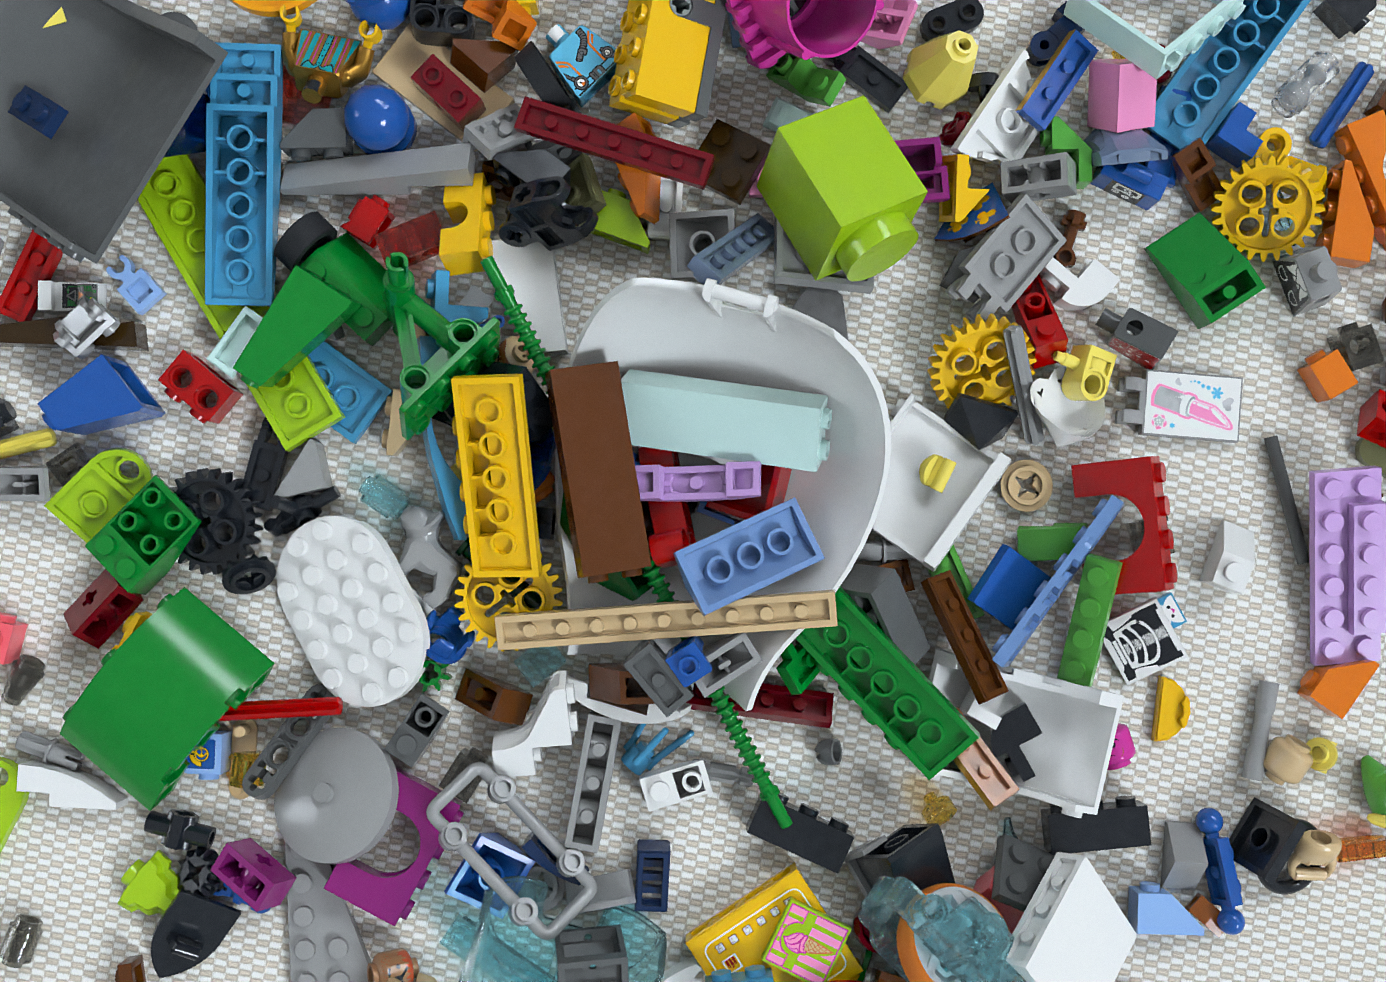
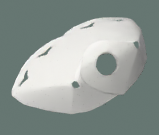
M1063 365L1056 368L1051 373L1049 379L1038 378L1030 387V399L1032 403L1035 401L1034 408L1053 442L1059 447L1092 438L1103 425L1106 415L1104 397L1097 401H1073L1064 395L1061 387L1062 383L1057 382L1058 379H1062L1066 366ZM1041 389H1043L1042 395L1040 396L1037 393V391L1040 392Z

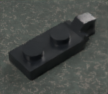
M859 45L857 48L853 47L842 55L828 58L834 63L832 67L834 71H840L846 78V82L888 114L908 89L905 81Z

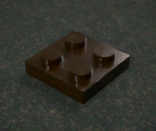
M716 119L698 149L713 154L715 157L705 188L741 205L764 167L771 144Z

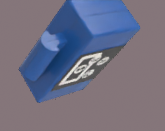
M1135 162L1097 166L1090 184L1144 210H1149L1160 201L1170 178Z

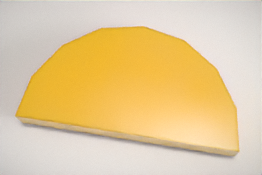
M1158 675L1151 740L1167 741L1187 725L1191 713L1190 700L1177 682Z

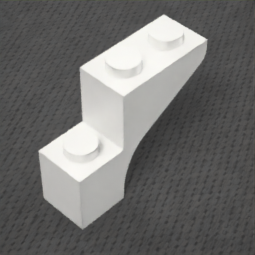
M566 670L556 671L552 674L531 717L522 726L494 731L492 757L494 770L498 776L535 775L537 761H542V747L572 745L573 731H578L579 724L577 711H571V704L575 703L574 683H568Z

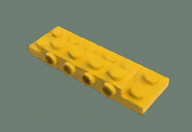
M523 374L454 376L451 378L455 416L452 419V431L454 436L458 437L459 449L456 452V465L458 469H461L463 482L460 484V499L462 502H465L466 508L463 528L465 534H469L473 577H539L542 573Z

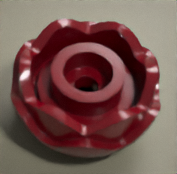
M957 112L954 120L947 122L943 126L942 134L938 137H940L944 147L951 148L971 119L972 114L970 112Z

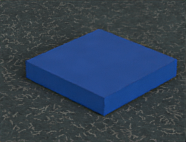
M1002 544L967 599L1013 631L1017 626L1014 622L1025 607H1031L1036 600V597L1033 596L1044 580L1049 582L1051 577L1010 546Z

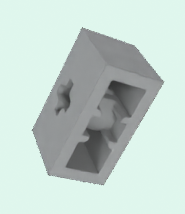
M1067 152L1001 162L1002 195L1011 204L1019 194H1027L1033 201L1077 195L1076 163Z

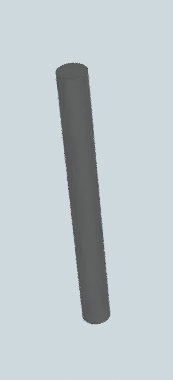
M1278 436L1264 438L1297 564L1308 563L1309 553Z

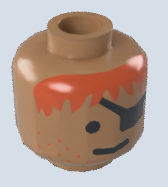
M403 948L379 952L373 957L372 963H369L367 966L368 982H387L388 978H397L402 982H414V978L419 973L417 959L415 957L411 958L408 951Z

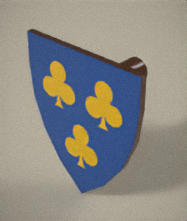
M992 182L982 188L989 189L988 193L961 222H944L934 240L942 242L963 240L967 243L981 233L988 232L991 228L1010 218L994 183Z

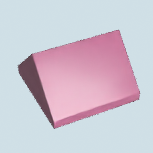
M1093 59L1089 64L1087 127L1116 133L1154 127L1157 80L1128 59Z

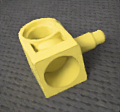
M1073 345L1071 354L1060 351L1054 352L1053 360L1066 366L1061 384L1064 395L1073 401H1097L1103 398L1108 390L1117 355L1094 345Z

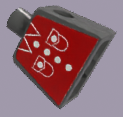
M1105 308L1095 324L1112 334L1107 342L1109 347L1149 370H1153L1162 360L1179 332L1133 308H1129L1123 317Z

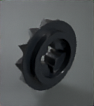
M253 554L250 558H243L241 556L239 561L229 562L228 568L221 571L223 587L228 592L234 594H250L267 587L276 575L274 563L270 562L267 556L258 558L256 554ZM251 572L252 577H248L245 573Z
M199 846L196 849L188 850L186 858L178 861L181 869L180 872L175 874L180 878L177 888L205 898L211 897L221 883V880L210 871L219 856L218 853L212 848L206 849ZM196 867L202 868V871L198 874L199 880L193 879V876L197 873Z

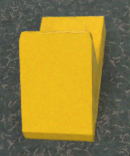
M969 155L942 156L943 163L941 166H947L950 199L939 202L938 222H961L988 193L989 189L968 188V180L971 175Z

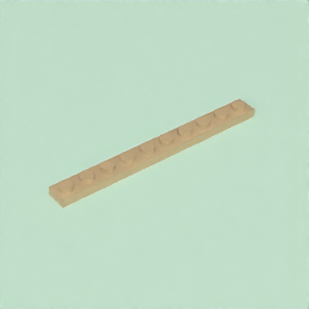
M835 589L745 596L705 616L702 615L693 600L498 614L494 617L498 650L838 626Z

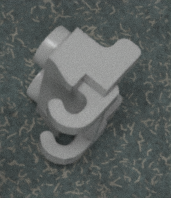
M84 296L74 309L62 320L59 319L54 324L57 331L53 333V338L60 347L67 349L72 355L83 360L94 350L95 345L93 342L101 334L105 337L110 336L119 327L120 322L93 297L89 300Z

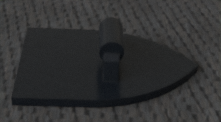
M180 889L156 925L152 936L151 958L158 977L164 978L184 972L208 958L241 915V910Z

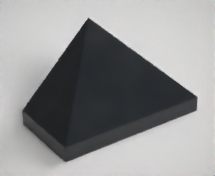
M958 393L946 412L944 420L973 446L981 450L1005 436L1018 416V411Z

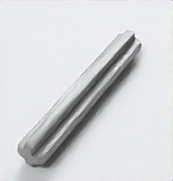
M1010 325L1003 330V337L1024 441L1027 444L1038 445L1039 442L1043 441L1044 434L1041 419L1030 399V387L1033 383L1024 332L1021 326Z

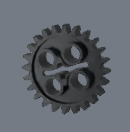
M208 468L197 469V472H187L185 477L175 479L177 487H170L188 507H191L193 513L202 521L178 559L179 564L189 561L190 571L200 568L202 575L211 572L213 575L220 574L222 570L228 568L229 562H237L241 556L245 558V556L253 555L255 551L250 545L261 542L254 535V532L263 530L261 525L255 523V519L262 517L263 513L254 512L253 509L260 502L259 500H249L248 497L253 489L242 490L241 487L244 479L232 481L233 472L231 471L222 473L221 468L210 469V471ZM216 494L220 497V506L216 502ZM229 525L233 528V537L229 533ZM201 537H203L205 540V548L202 545Z

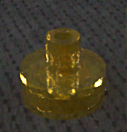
M929 792L923 798L927 805L921 814L927 823H938L940 826L949 821L957 811L949 796L937 797L934 792Z

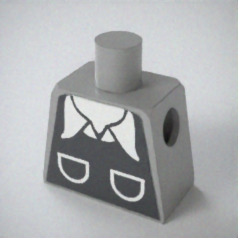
M1325 246L1304 247L1293 251V255L1287 253L1280 256V259L1277 261L1275 258L1272 259L1293 317L1326 305L1342 291V286L1337 276V266L1331 260Z

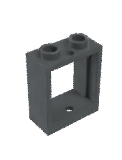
M620 924L566 929L554 938L558 982H629L628 956ZM585 934L592 935L590 939L584 938Z

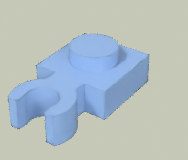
M121 255L119 259L124 263V270L118 273L114 268L108 266L106 271L112 278L123 282L117 291L138 314L144 315L167 293L145 269L140 268L135 273L134 262Z

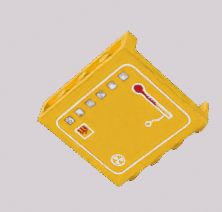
M795 862L685 935L686 945L706 976H710L711 972L719 969H729L731 973L745 971V968L751 965H764L765 968L772 969L774 982H804L761 959L790 897L827 914L803 878L802 872ZM845 943L827 982L834 980L856 981L860 976L859 973L863 971L860 961L854 956L847 943Z

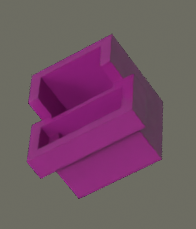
M940 137L895 141L928 191L922 203L948 201L950 199L947 166H941L943 162Z

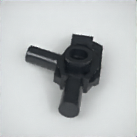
M333 485L314 497L311 495H298L289 500L275 495L271 498L270 506L281 512L276 518L266 520L264 528L275 537L288 534L305 523L316 519L322 513L321 508L341 497L338 488Z

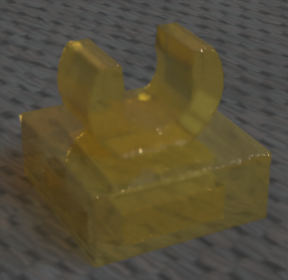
M262 751L234 752V754L229 755V759L233 760L232 771L226 772V776L230 779V786L243 788L242 781L246 772ZM257 778L254 784L263 786L264 782L262 779Z

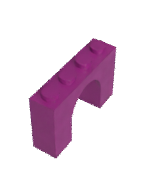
M396 765L399 785L396 810L409 817L418 829L420 850L416 860L407 868L396 872L379 871L357 859L337 864L323 888L393 926L397 924L399 918L407 919L416 903L410 899L416 887L423 890L432 873L427 870L432 858L439 860L444 851L438 841L439 831L430 823L426 813L428 804L442 790ZM454 797L440 811L449 823L460 822L464 812L459 810L463 801Z

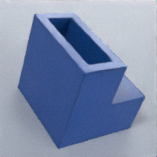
M1241 102L1237 103L1205 144L1206 148L1236 168L1242 166V160L1247 162L1252 159L1263 140L1246 130L1257 112Z

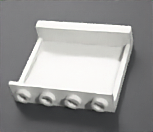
M911 393L906 401L901 398L891 412L894 418L890 422L891 456L885 493L871 530L934 572L1009 467L1012 459L1001 452L999 455H996L986 447L978 450L945 422L944 419L916 402L915 395ZM933 454L957 463L943 493L923 485L920 481V465Z
M1057 852L997 962L1003 971L1021 974L1026 982H1114L1137 937V933L1087 857Z

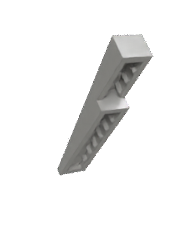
M462 143L285 164L280 191L282 195H410L412 186H473L476 158L472 144Z

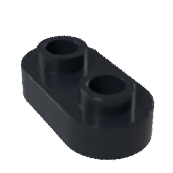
M956 0L929 11L924 16L920 25L922 38L927 42L933 38L958 30L965 33L973 32L983 20V6L978 0ZM970 9L973 12V16H965L963 10ZM933 22H942L943 28H935Z

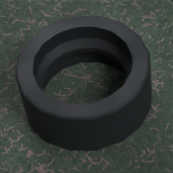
M310 212L294 222L285 231L275 247L274 256L292 272L295 265L301 266L316 249L336 239L338 231L319 212Z

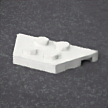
M1025 49L1015 52L950 150L953 153L969 155L970 158L1001 166V162L1018 160L1023 157L1039 133L1015 111L1037 79L1030 76L1025 62L1030 57Z

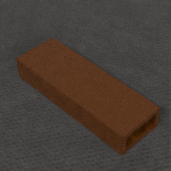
M618 361L549 370L545 374L577 577H587L588 584L608 581V573L621 571L622 578L642 575L641 568L650 567L651 560Z

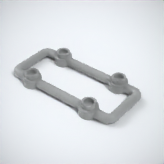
M474 762L467 766L431 800L427 806V818L439 831L438 841L440 846L446 851H457L509 906L508 914L513 924L519 927L527 926L542 940H552L593 899L597 891L596 881L584 868L585 857L582 852L577 849H566L515 794L516 785L512 778L506 775L498 776L487 764ZM477 775L488 784L487 794L491 801L497 804L506 803L557 858L556 867L558 872L564 877H575L584 887L548 926L537 917L538 907L535 901L527 897L519 898L467 842L468 834L466 828L458 822L449 823L440 813Z

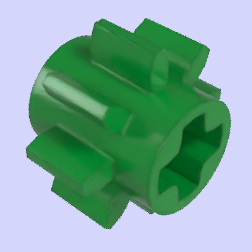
M426 655L423 667L427 668L433 664L435 665L434 671L439 674L430 679L428 678L429 672L424 670L419 679V682L424 684L423 692L428 691L431 685H434L438 691L443 689L441 680H450L452 678L451 674L446 673V667L450 664L436 662L431 658L429 659Z

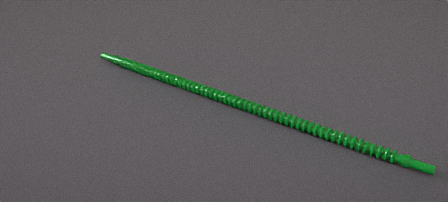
M489 256L480 263L496 291L493 295L504 306L506 310L504 315H509L510 317L508 323L515 326L513 333L520 335L518 342L524 343L525 346L522 350L529 352L527 359L533 360L532 368L538 369L536 376L542 377L541 385L545 386V374L549 370L555 369V366H550L549 361L551 358L544 355L546 348L540 347L541 339L535 338L534 335L537 331L530 329L532 322L526 321L527 313L521 312L523 305L516 302L513 286L507 285L493 256ZM650 555L651 566L643 568L645 572L642 576L649 578L647 585H652L654 590L651 593L658 595L656 602L679 601L673 599L675 592L668 589L671 584L669 582L665 583L664 578L666 575L660 574L659 570L661 567L656 566ZM680 637V642L684 641L688 637ZM722 686L707 697H712L711 705L717 707L715 713L717 715L721 714L720 722L726 724L724 730L731 733L729 739L735 741L733 747L740 750L738 756L744 758L742 764L749 767L747 773L753 775L751 781L759 786L761 800L767 801L780 828L785 829L792 825L793 822L778 796L780 790L777 785L770 781L768 777L770 771L764 770L766 763L760 762L761 754L755 753L757 746L750 744L752 737L746 736L748 729L741 727L743 720L737 719L739 712L732 710L734 703L728 702L730 695L723 693L725 686Z

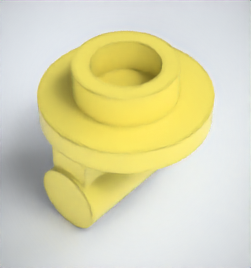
M937 454L929 456L921 463L919 468L921 483L943 493L957 463Z
M1321 737L1313 738L1306 743L1311 748L1309 753L1313 757V764L1310 768L1326 774L1337 761V743Z

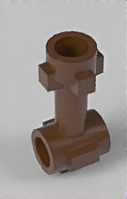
M1067 210L1066 215L1062 216L1060 225L1065 226L1063 236L1067 241L1053 257L1065 268H1071L1075 265L1077 258L1072 248L1077 232H1083L1087 225V222H1085L1086 214L1078 210Z

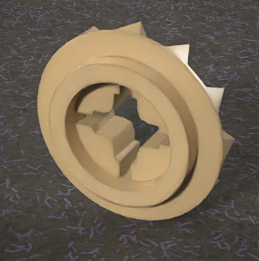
M1034 460L1014 462L1006 469L999 482L1001 496L1008 503L1009 507L1021 512L1035 511L1044 506L1049 500L1053 489L1050 473L1042 464ZM1034 475L1030 486L1037 494L1026 491L1017 496L1021 486L1017 483L1018 481L1015 477L1026 480Z

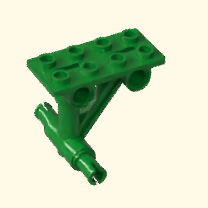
M393 252L390 254L391 259L387 256L385 261L387 271L383 276L384 293L382 299L386 303L387 317L393 323V332L399 339L403 369L399 377L402 400L399 415L402 436L409 440L414 434L419 435L425 431L430 424L431 418L438 411L443 412L450 406L453 401L451 378L454 376L477 375L484 366L489 367L496 361L500 354V321L496 317H492L483 327H480L468 318H459L450 322L415 293V280L413 273L408 269L409 261L407 256L401 252ZM414 323L435 339V344L440 348L423 365L420 362Z

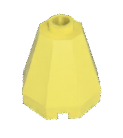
M958 30L933 38L913 48L907 55L906 62L908 64L904 70L903 80L915 100L923 104L927 101L934 103L933 107L940 110L961 100L967 94L978 45L972 35Z

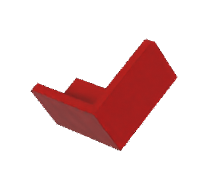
M761 464L760 497L707 501L706 507L745 520L784 502L792 469Z

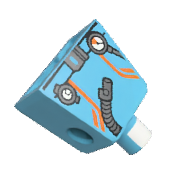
M557 24L547 33L546 39L556 48L549 56L551 65L576 102L583 107L615 75L617 63L614 62V54L616 48L583 25H580L569 34L560 24Z

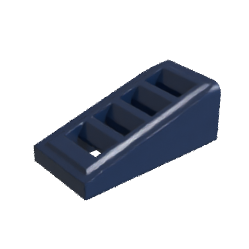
M639 839L637 841L636 903L634 911L667 912L671 852L670 841ZM643 867H662V871L643 870ZM643 880L662 881V884H642ZM642 893L661 894V898L642 897Z

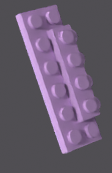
M1376 465L1309 471L1310 663L1315 666L1342 664L1365 659L1372 661L1381 660V633H1386V502L1381 501L1382 468Z

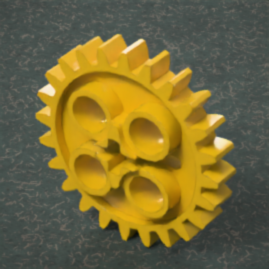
M1270 153L1267 162L1263 163L1259 155H1255L1254 165L1249 166L1245 160H1242L1243 170L1241 172L1230 168L1229 172L1233 179L1231 181L1226 179L1220 180V184L1225 190L1214 191V197L1221 201V203L1211 205V211L1220 213L1211 218L1212 224H1223L1217 230L1223 236L1228 235L1226 239L1231 244L1235 243V248L1240 253L1244 249L1247 250V260H1251L1255 253H1259L1261 261L1265 262L1267 254L1273 253L1277 261L1280 259L1281 250H1285L1289 255H1293L1292 245L1296 243L1304 248L1305 243L1302 237L1304 235L1309 237L1315 236L1310 226L1322 224L1321 219L1315 216V213L1325 211V207L1320 203H1316V201L1321 200L1325 195L1323 191H1313L1321 183L1318 178L1308 181L1313 173L1310 167L1299 172L1302 166V162L1299 159L1289 166V157L1284 154L1279 162H1276L1274 154ZM1272 179L1270 200L1274 208L1269 210L1268 235L1262 236L1264 215L1261 208H1264L1266 205V181ZM1254 184L1261 188L1260 193L1254 198L1248 199L1242 196L1243 189L1248 185ZM1290 184L1295 186V192L1291 197L1283 199L1277 196L1279 188L1283 185ZM1252 217L1258 220L1256 227L1252 230L1245 231L1239 228L1241 221L1245 218ZM1286 217L1292 220V224L1287 230L1278 231L1274 228L1276 221L1280 218Z
M990 313L987 320L984 321L980 314H976L975 323L970 324L965 317L963 318L962 328L959 329L954 324L950 325L953 332L951 336L941 333L940 336L944 344L933 345L937 356L928 357L933 367L927 369V372L932 379L929 382L939 401L943 400L948 409L958 393L999 405L1004 402L1006 405L1012 406L1010 397L1012 395L1015 396L1003 330L1010 325L1019 326L1016 322L1010 324L1005 316L997 321L993 313ZM1023 330L1031 365L1036 362V358L1031 353L1035 349L1031 342L1028 341L1030 338ZM998 342L994 348L987 349L990 344ZM967 355L964 360L956 362L960 356ZM1030 366L1032 375H1035V371ZM1002 370H1007L1003 375L997 376ZM976 382L973 387L965 389L970 383Z
M552 562L542 566V573L539 577H520V580L517 582H509L505 577H473L472 565L467 563L464 568L470 575H460L458 577V580L465 587L458 588L454 592L457 595L463 596V600L455 604L456 608H465V613L458 618L459 621L469 619L471 622L465 631L470 632L476 629L479 632L475 641L478 642L485 636L489 638L487 648H491L497 641L494 618L496 615L502 612L512 614L554 610L553 607L563 605V600L555 598V594L562 592L563 587L553 586V582L559 578V574L549 575L547 572L553 565ZM527 578L533 579V583L514 598L516 604L509 601L491 616H486V611L504 597L505 594L502 590L505 589L509 593ZM479 587H490L494 592V600L490 603L482 602L477 595ZM529 591L537 592L542 599L541 605L537 608L528 607L524 602L525 593Z

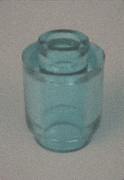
M380 474L374 478L371 476L367 477L359 489V492L362 494L360 501L385 518L391 517L397 520L410 502V498L405 495L406 491Z

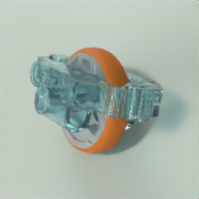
M881 876L861 902L862 909L858 913V918L870 931L871 945L907 982H1026L1006 961L1014 942V935L1010 932L1006 921L998 909L986 897L972 888L954 883H941L921 891L912 881L905 877L899 876L893 879L889 876Z

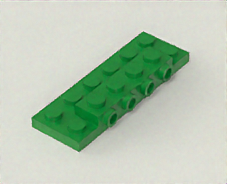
M840 586L835 593L838 626L805 628L795 639L816 660L815 665L825 676L830 675L839 684L838 689L841 694L849 701L854 700L861 707L863 717L871 725L877 724L885 733L884 737L888 744L895 750L900 749L930 780L979 739L980 733Z

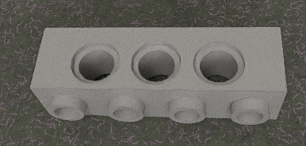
M593 710L588 714L564 847L598 853L622 721L606 717Z

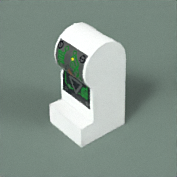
M38 281L39 311L50 315H66L79 304V301L84 296L89 300L93 297L107 309V285Z

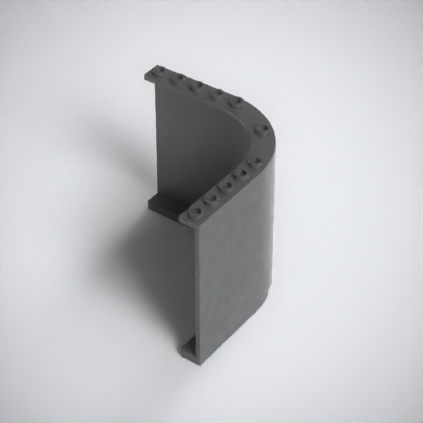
M0 0V201L10 207L8 213L21 220V223L33 229L35 233L47 239L49 243L61 249L69 257L80 263L85 257L97 264L228 52L201 32L129 0ZM62 7L67 22L43 28L48 20ZM25 85L69 111L52 139L8 113L14 97L22 91Z

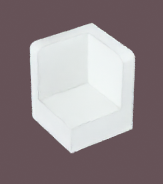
M970 687L959 709L963 714L975 721L996 730L1002 718L995 715L1005 693L979 705Z

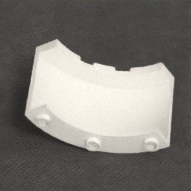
M935 650L929 680L955 708H959L970 689V685L955 654ZM996 663L1009 692L1005 693L995 715L1000 717L1006 711L1025 702L1042 731V734L1019 745L1036 775L1035 777L1023 782L1020 775L1013 777L1004 759L1009 757L1008 753L1006 752L997 757V760L1020 789L1017 794L1062 807L1061 813L1068 816L1082 818L1083 813L1097 815L1124 696L1010 666L1003 668ZM963 714L980 733V737L991 750L990 736L992 728L986 727ZM909 761V766L917 768L911 761ZM954 761L950 762L932 778V780L940 781L941 776L968 781ZM921 772V775H920V776L927 778V777Z

